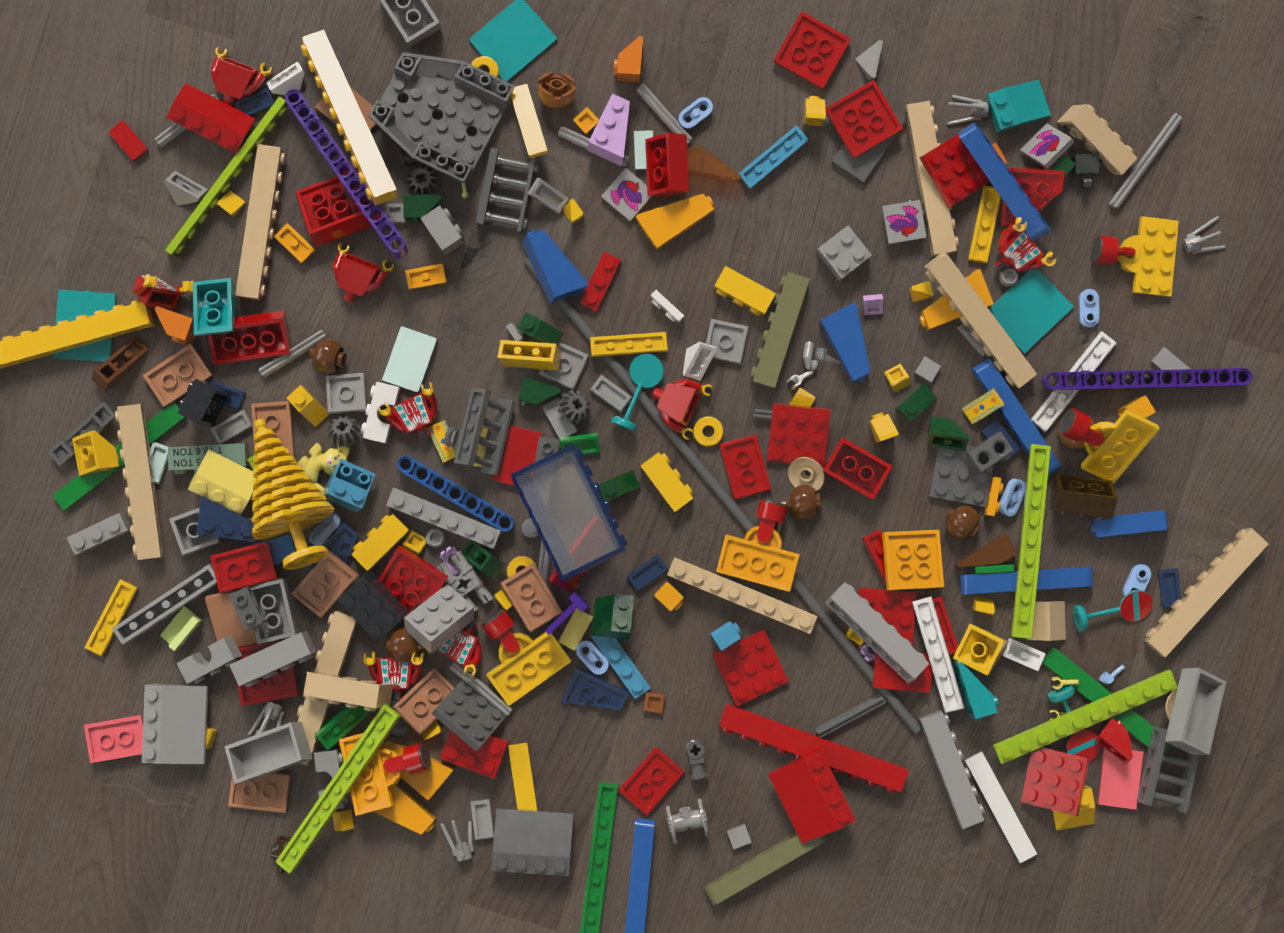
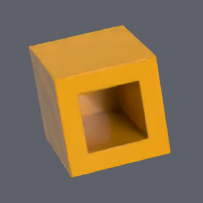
M667 581L654 594L670 611L673 609L677 611L684 603L682 601L684 597Z

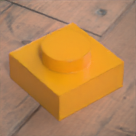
M586 107L573 121L587 135L597 126L599 119Z

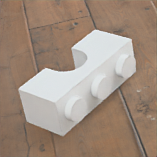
M376 382V386H372L370 396L373 397L372 402L367 405L365 415H368L367 422H363L361 428L363 438L385 444L388 443L392 426L380 420L378 407L382 409L386 406L384 402H387L390 406L397 405L401 391L400 387Z

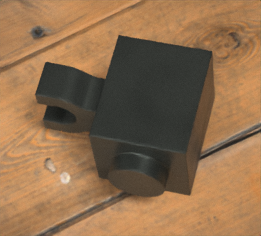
M1076 154L1072 157V161L1076 164L1072 168V177H1081V189H1089V187H1092L1091 176H1096L1102 169V160L1099 159V154Z

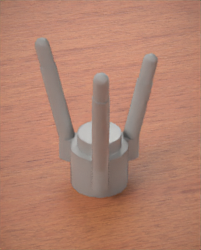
M953 95V99L972 104L948 103L949 106L971 108V115H974L950 121L947 123L948 126L974 120L981 121L982 117H987L988 102H982V100Z
M1219 216L1186 235V238L1183 239V244L1187 253L1192 252L1195 255L1200 252L1226 248L1225 245L1200 248L1203 246L1202 242L1221 235V231L1202 238L1199 235L1196 236L1219 220Z
M268 701L248 735L251 736L263 717L265 719L258 734L263 732L269 719L275 720L278 717L277 727L281 726L284 712L281 711L282 706Z
M454 820L451 823L457 841L456 845H454L444 824L441 823L440 826L457 861L472 858L471 852L474 851L472 822H468V845L467 842H461Z

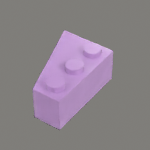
M612 93L588 142L587 151L622 166L630 101Z

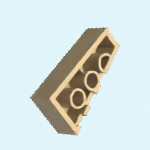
M1091 105L1071 106L1057 123L1061 127L1065 124L1071 130L1069 134L1074 138L1082 140L1084 142L1083 147L1093 154H1099L1102 164L1114 175H1123L1137 159L1134 155V150L1121 141L1122 138L1118 133L1111 131L1108 127V122L1103 118H1099L1095 114L1096 110Z
M314 671L307 672L303 695L310 696V700L313 701L327 699L330 704L339 705L340 702L346 703V707L357 708L360 705L364 706V710L376 711V708H381L383 704L390 706L393 684H377V681L372 680L358 681L357 678L353 677L340 678V675Z

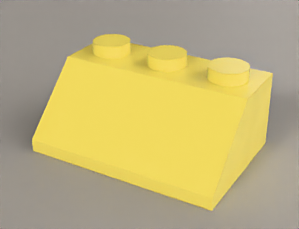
M208 449L190 482L188 490L241 515L254 491L253 481L255 478L253 471Z

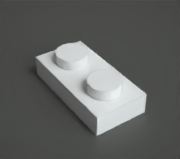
M657 290L651 294L652 304L658 309L662 307L667 312L665 315L672 322L676 320L679 323L684 318V315Z
M1009 638L1002 656L1038 671L1045 653Z

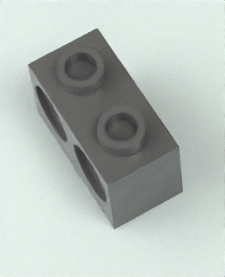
M1001 431L967 452L966 455L978 473L982 471L987 473L995 468L994 463L999 460L1002 463L1011 457L1009 453L1013 449ZM996 443H1000L1003 446V451L1000 454L994 450ZM980 454L986 455L987 462L985 464H981L978 461Z
M251 586L229 595L245 631L267 622Z

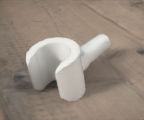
M809 370L800 376L793 375L787 383L793 381L795 385L791 389H796L802 380L813 374V371Z

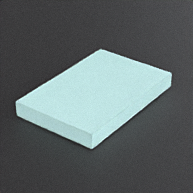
M401 326L382 380L419 393L438 339Z

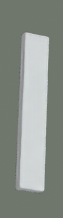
M1101 331L1069 372L1095 371L1116 345V342ZM1069 376L1067 378V383L1070 386H1073L1074 384V378L1072 376ZM1054 390L1031 418L1033 424L1045 433L1079 390Z
M932 596L913 601L945 713L963 709V700Z
M980 751L964 760L1019 863L1037 855L983 752Z

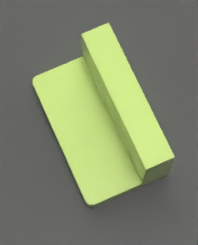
M185 606L161 633V637L169 643V647L172 650H179L203 620Z

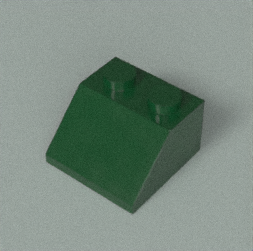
M613 594L595 598L591 636L630 640L634 596Z

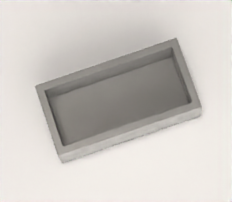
M304 631L232 663L230 667L238 685L249 687L260 682V677L266 679L278 674V669L284 671L295 666L294 662L297 660L301 663L313 658L312 654L316 652V649L308 632Z
M1200 668L1182 669L1165 742L1192 755H1210L1226 681Z
M290 722L224 746L235 784L247 783L312 759L302 722Z

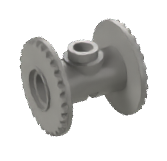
M697 799L699 809L691 810L690 807H682L679 809V813L671 815L669 805L666 806L668 826L674 844L677 843L675 833L687 831L689 827H691V830L704 827L705 836H709L708 822L701 799Z

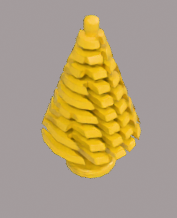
M257 419L254 421V426L257 430L256 434H254V442L257 443L254 446V454L257 456L253 459V465L257 464V466L253 469V476L255 478L253 490L255 491L252 497L254 501L252 505L254 514L252 517L254 525L252 537L254 536V539L262 540L291 534L297 551L283 559L284 569H297L311 565L324 559L329 552L325 546L321 545L308 547L302 530L313 527V524H319L325 518L330 517L331 513L334 512V508L327 502L326 497L319 492L318 487L315 484H311L312 480L309 476L305 475L304 469L297 465L296 459L293 456H289L290 452L282 446L281 440L279 438H272V436H275V433L272 429L266 428L265 420Z

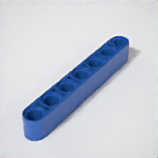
M973 122L959 132L961 140L1016 219L1018 217L1022 218L1021 225L1027 222L1025 232L1030 239L1035 242L1050 232L1049 226L978 124Z
M988 358L972 368L975 377L987 393L994 388L1003 401L1004 405L997 410L1027 455L1029 456L1030 444L1048 446L993 362ZM1051 450L1048 477L1061 469L1059 461Z
M402 456L398 459L397 468L402 473L504 532L510 531L514 527V519L510 515L409 456ZM405 459H409L411 462V467L408 470H404L401 465ZM421 469H425L428 472V476L424 480L418 477V472ZM437 479L444 481L442 489L438 490L435 488L434 483ZM455 488H458L461 492V496L458 499L451 497V491ZM471 498L477 500V507L474 509H470L467 505L468 500ZM487 508H492L494 511V516L490 519L484 516V510ZM504 517L509 518L511 521L510 526L506 529L500 525V521Z
M1092 567L1038 570L1037 590L1094 586ZM1017 571L960 575L961 594L1016 591Z
M635 819L625 933L645 932L655 820Z

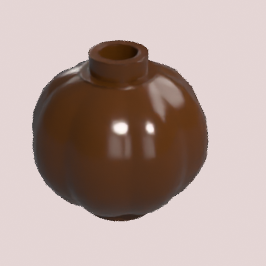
M333 339L319 341L316 347L311 348L309 353L315 369L324 374H334L339 371L340 367L343 368L346 363L347 355L344 353L343 346Z
M799 485L792 490L790 498H786L787 510L791 509L793 515L798 519H812L818 514V509H822L821 493L816 494V489L810 485Z
M965 505L956 509L951 508L945 516L947 518V531L954 539L966 540L968 536L972 539L981 528L978 525L980 521L979 514L970 506Z
M405 627L396 629L392 632L391 638L387 639L388 653H391L392 657L401 663L410 662L414 652V657H418L420 650H423L422 645L405 630Z

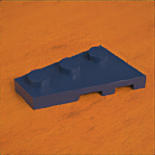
M204 496L200 497L195 535L248 543L255 542L254 536L252 537L254 525L251 520Z
M343 521L323 546L346 564L358 533ZM318 562L306 567L312 570Z
M577 667L561 703L621 710L629 691Z

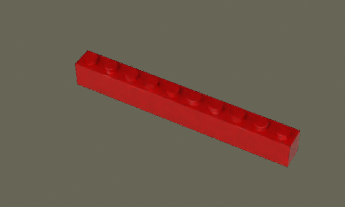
M728 703L725 704L718 724L722 727L721 731L729 734H732L733 731L740 734V738L748 741L751 738L756 739L759 745L764 747L769 745L775 746L776 751L784 754L789 751L794 753L793 757L795 758L820 748L831 771L841 774V771L849 773L848 777L858 781L859 778L866 779L867 784L877 787L878 784L885 786L884 790L894 794L896 791H902L909 772L907 768Z

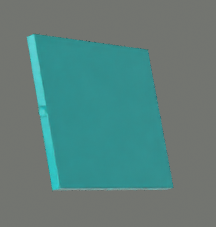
M515 0L469 39L470 43L482 56H488L497 63L499 76L506 82L558 40L541 20V17L532 10L525 0Z
M1037 268L1029 270L1021 277L1015 285L989 308V311L1013 343L1025 354L1074 306Z
M58 290L56 325L57 322L64 320L74 321L76 317L81 315L92 316L94 312L99 310H105L106 312L113 310L112 307L116 306V294L90 292L88 290ZM113 337L55 353L53 358L80 360L81 362L84 360L104 362L112 355Z

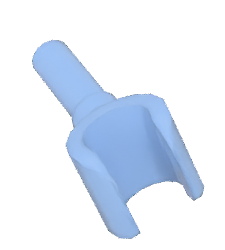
M1121 665L1111 674L1105 671L1099 680L1104 684L1112 683L1114 677L1125 669L1124 665Z

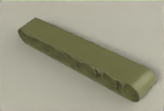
M795 833L710 882L704 887V890L712 904L716 905L822 844L828 839V836L825 834L802 843L798 834Z

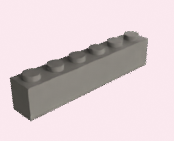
M394 487L386 506L495 549L502 533L499 529Z
M208 564L113 627L112 630L121 644L130 643L216 586L217 581L213 565Z
M844 582L825 601V604L908 684L915 680L929 664L925 656L917 652L907 639L901 637L897 629L889 625L879 612L872 609L869 602L861 598L851 585Z
M939 710L918 718L959 826L964 829L984 821L982 815H985L982 804L977 803L976 797H978L975 786H971L969 782L971 775L968 768H964L962 764L964 757L961 750L956 748L957 738L955 733L949 730L950 720L947 713L943 714Z

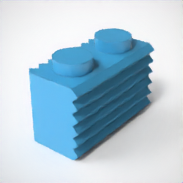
M729 621L710 634L719 648L724 650L727 646L737 642V639L740 640L742 631L736 623L732 624Z

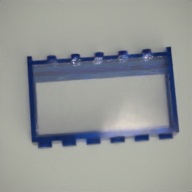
M574 444L510 474L562 582L626 552L625 546L628 545L623 534L619 536L616 530L619 528L614 517L610 518L608 514L610 510L606 500L602 501L599 495L602 493L597 482L593 483L590 477L593 473L589 465L585 466L582 461L584 455L580 447L576 449Z

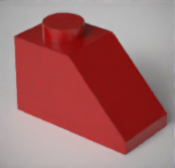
M1111 719L1094 741L1124 764H1127L1133 758L1128 730L1124 728L1125 726L1120 721Z

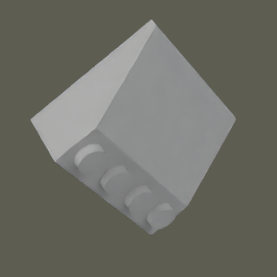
M145 685L142 763L205 764L208 686Z

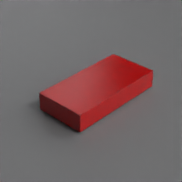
M124 120L120 121L109 131V134L134 162L149 150Z

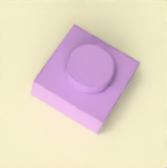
M882 294L863 296L864 315L883 314Z

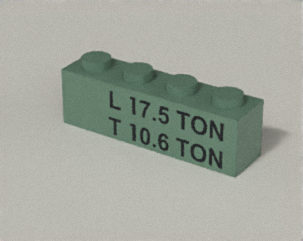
M246 443L167 447L169 471H174L175 474H186V470H194V473H196L208 449L243 467H249V462L247 461L249 459L248 444Z

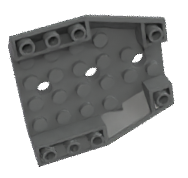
M403 52L394 67L393 78L381 100H376L368 117L411 158L465 183L475 170L503 117L515 86L464 61ZM406 96L409 100L406 103H400L398 98ZM435 112H439L443 117L440 120H435L432 115ZM469 129H475L477 134L469 136L466 132Z

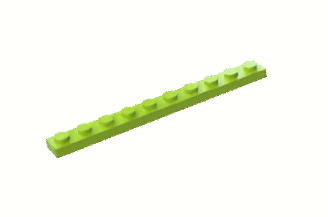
M278 97L165 251L173 256L179 255L183 251L185 241L195 235L197 231L195 228L199 223L202 224L206 220L208 210L210 208L213 209L217 205L220 194L222 192L225 193L231 185L229 182L232 178L238 177L242 169L240 167L244 162L250 161L253 156L252 151L256 146L258 147V144L264 142V135L267 131L271 132L278 116L282 117L287 111V103L283 98Z
M1030 444L1011 637L1032 639L1051 446Z
M1168 669L996 743L993 747L999 762L1003 764L1171 692L1178 687L1172 671Z
M383 704L276 860V863L289 874H292L401 717L389 705Z

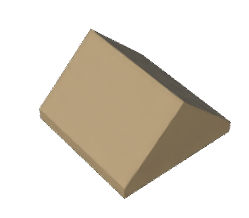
M1035 601L1032 639L1027 638V640H1066L1065 601Z

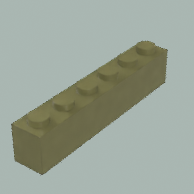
M788 272L786 276L782 275L779 284L782 290L780 294H776L773 303L777 306L775 312H771L768 323H771L769 331H764L762 341L765 343L763 349L759 348L756 356L759 362L757 367L753 366L751 371L752 383L771 389L775 388L810 278Z

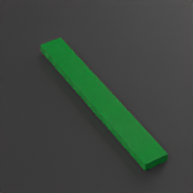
M175 401L146 423L149 446L185 419L184 416L178 414V404ZM122 442L115 447L119 457V467L82 476L78 475L52 495L64 511L125 465L120 456V449H123Z
M1053 646L1044 656L1042 663L1063 680H1079V684L1072 686L1090 702L1112 694ZM1129 709L1110 717L1123 723L1124 728L1149 748L1153 726L1136 712ZM1167 743L1165 745L1164 754L1171 748V744Z
M599 782L580 933L600 932L618 784Z

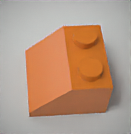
M639 36L618 55V60L614 59V75H617V81L640 83L643 53L642 36Z
M156 306L155 311L166 334L172 336L171 340L183 345H187V342L193 344L196 337L194 336V319Z

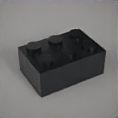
M195 378L187 388L188 394L178 405V414L197 424L214 427L225 405L213 397L227 402L231 393L210 382Z
M368 570L337 599L376 642L409 612L371 570Z

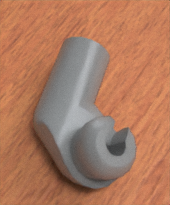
M805 342L803 351L805 368L815 371L818 362L817 360H812L814 343Z

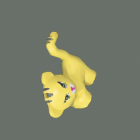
M317 442L308 451L311 457H302L297 465L304 469L305 475L309 476L312 480L311 484H315L319 492L323 494L325 488L317 483L320 471L323 469L324 472L331 475L340 459L348 462L347 456L350 449L343 445L340 448H330L325 453H321L322 447Z

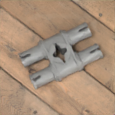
M461 551L450 557L460 570L459 575H453L445 561L436 567L449 576L444 586L446 584L450 585L474 607V611L478 608L468 596V592L471 590L475 591L483 605L488 600L490 601L494 598L485 587L484 579H481L474 569V565L468 563ZM460 579H463L464 581L470 579L467 583L468 587H458L461 583Z

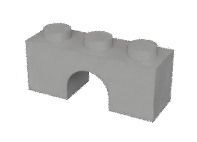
M118 513L67 537V540L74 555H82L105 541L116 539L130 532L131 525L125 513Z
M232 635L208 646L212 655L210 662L203 658L201 652H198L177 663L187 684L193 681L197 684L206 679L204 675L210 673L212 676L222 671L221 666L226 665V667H229L230 664L237 662L236 658L242 656Z
M340 749L322 750L314 753L316 772H327L333 779L342 766L341 764L344 763ZM325 789L319 791V798ZM348 794L337 809L347 806L346 803L349 802Z

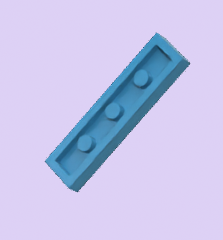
M796 125L738 173V176L751 189L808 142L809 139Z
M591 636L635 699L651 688L616 638Z

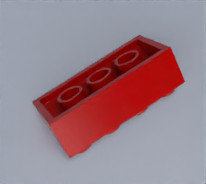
M187 83L180 90L166 118L235 153H238L255 121L254 117Z
M285 310L235 317L233 332L208 335L214 365L291 353Z

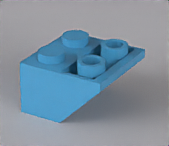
M340 459L327 482L323 495L328 501L357 513L363 508L376 474Z

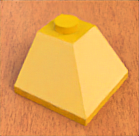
M95 430L72 438L79 476L119 467V457L116 453V448Z
M969 624L953 658L988 676L999 661L1008 641Z
M1084 786L1078 816L1052 810L1056 830L1095 824V803L1091 787Z

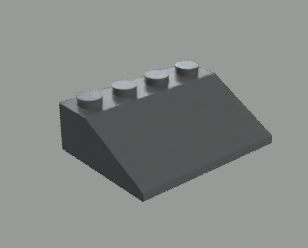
M496 808L491 871L569 876L574 813Z

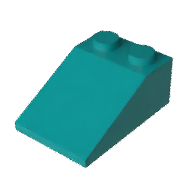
M1039 79L997 90L987 94L984 98L985 102H988V111L996 134L1051 116Z
M231 278L193 282L194 336L234 331L237 296H235L236 286Z
M952 661L969 716L979 719L998 713L997 707H999L996 696H993L962 662Z

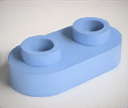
M706 97L698 98L679 114V124L684 129L694 128L712 113V102ZM704 105L707 109L701 111L699 107ZM690 117L692 121L687 123L684 119Z
M1086 289L1080 293L1078 298L1079 322L1083 327L1091 328L1099 321V295L1093 289ZM1088 295L1092 296V302L1087 300ZM1088 314L1093 316L1092 321L1087 319Z
M1014 478L1008 482L999 505L1001 514L1013 516L1017 513L1026 491L1024 481Z
M333 512L330 517L325 518L324 521L319 523L310 534L309 542L315 546L324 545L331 533L337 530L341 524V517Z
M1138 564L1131 569L1122 589L1123 596L1131 592L1132 588L1145 591L1151 578V570L1148 566ZM1141 570L1145 573L1142 578L1139 576Z
M590 641L580 642L576 648L577 656L593 673H605L608 669L606 657ZM583 647L589 648L588 654L582 652ZM597 661L602 662L603 666L601 668L595 666Z

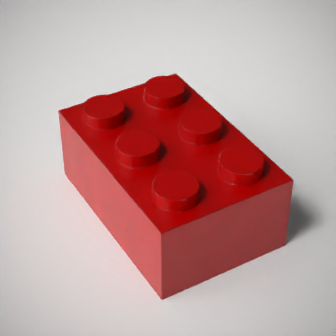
M668 132L645 139L647 196L666 198L689 192L687 134Z
M842 437L823 467V471L826 475L866 498L874 500L893 466Z
M450 730L440 759L494 779L509 740L491 734L482 746L475 751Z

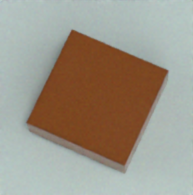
M646 692L643 711L662 714L665 694Z

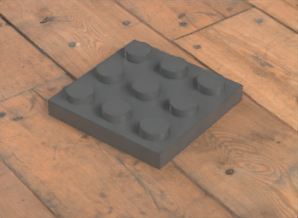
M967 445L965 451L938 447L929 497L986 507L993 469L987 473L984 471L978 473L966 455L967 452L975 448L974 446ZM985 454L978 456V461L981 464L987 462Z
M463 680L457 684L432 712L437 719L475 751L482 746L506 717Z

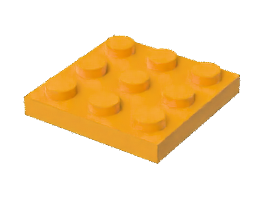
M939 530L882 533L887 590L944 587Z

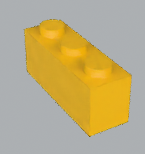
M727 266L723 269L714 286L718 295L724 298L726 296L731 297L733 303L740 307H743V305L749 307V311L757 316L760 314L764 316L776 294Z
M501 340L497 358L503 367L558 371L561 351L556 344Z
M658 452L640 467L672 510L676 512L693 499L691 495L694 492L688 484L685 486L680 481L682 476L677 469L672 470L668 464L671 461L665 453L661 455Z
M387 514L380 521L382 525L378 529L374 527L366 535L368 538L363 543L360 541L353 547L354 552L351 555L367 571L371 570L411 531L395 514L391 516Z

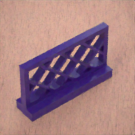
M577 591L569 597L573 604L545 630L548 635L577 607L583 612L589 606V603Z

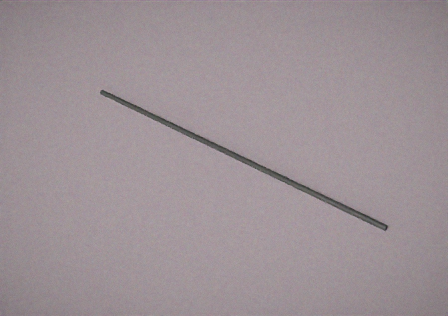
M528 257L524 261V263L538 279V276ZM566 298L556 301L589 342L590 337H598ZM604 356L603 359L634 395L638 385L633 382L630 375L614 356ZM641 390L637 400L743 528L747 532L754 528L753 523L680 435L665 424L660 416V411ZM795 575L792 587L873 683L874 669ZM877 688L914 734L922 729L890 689Z

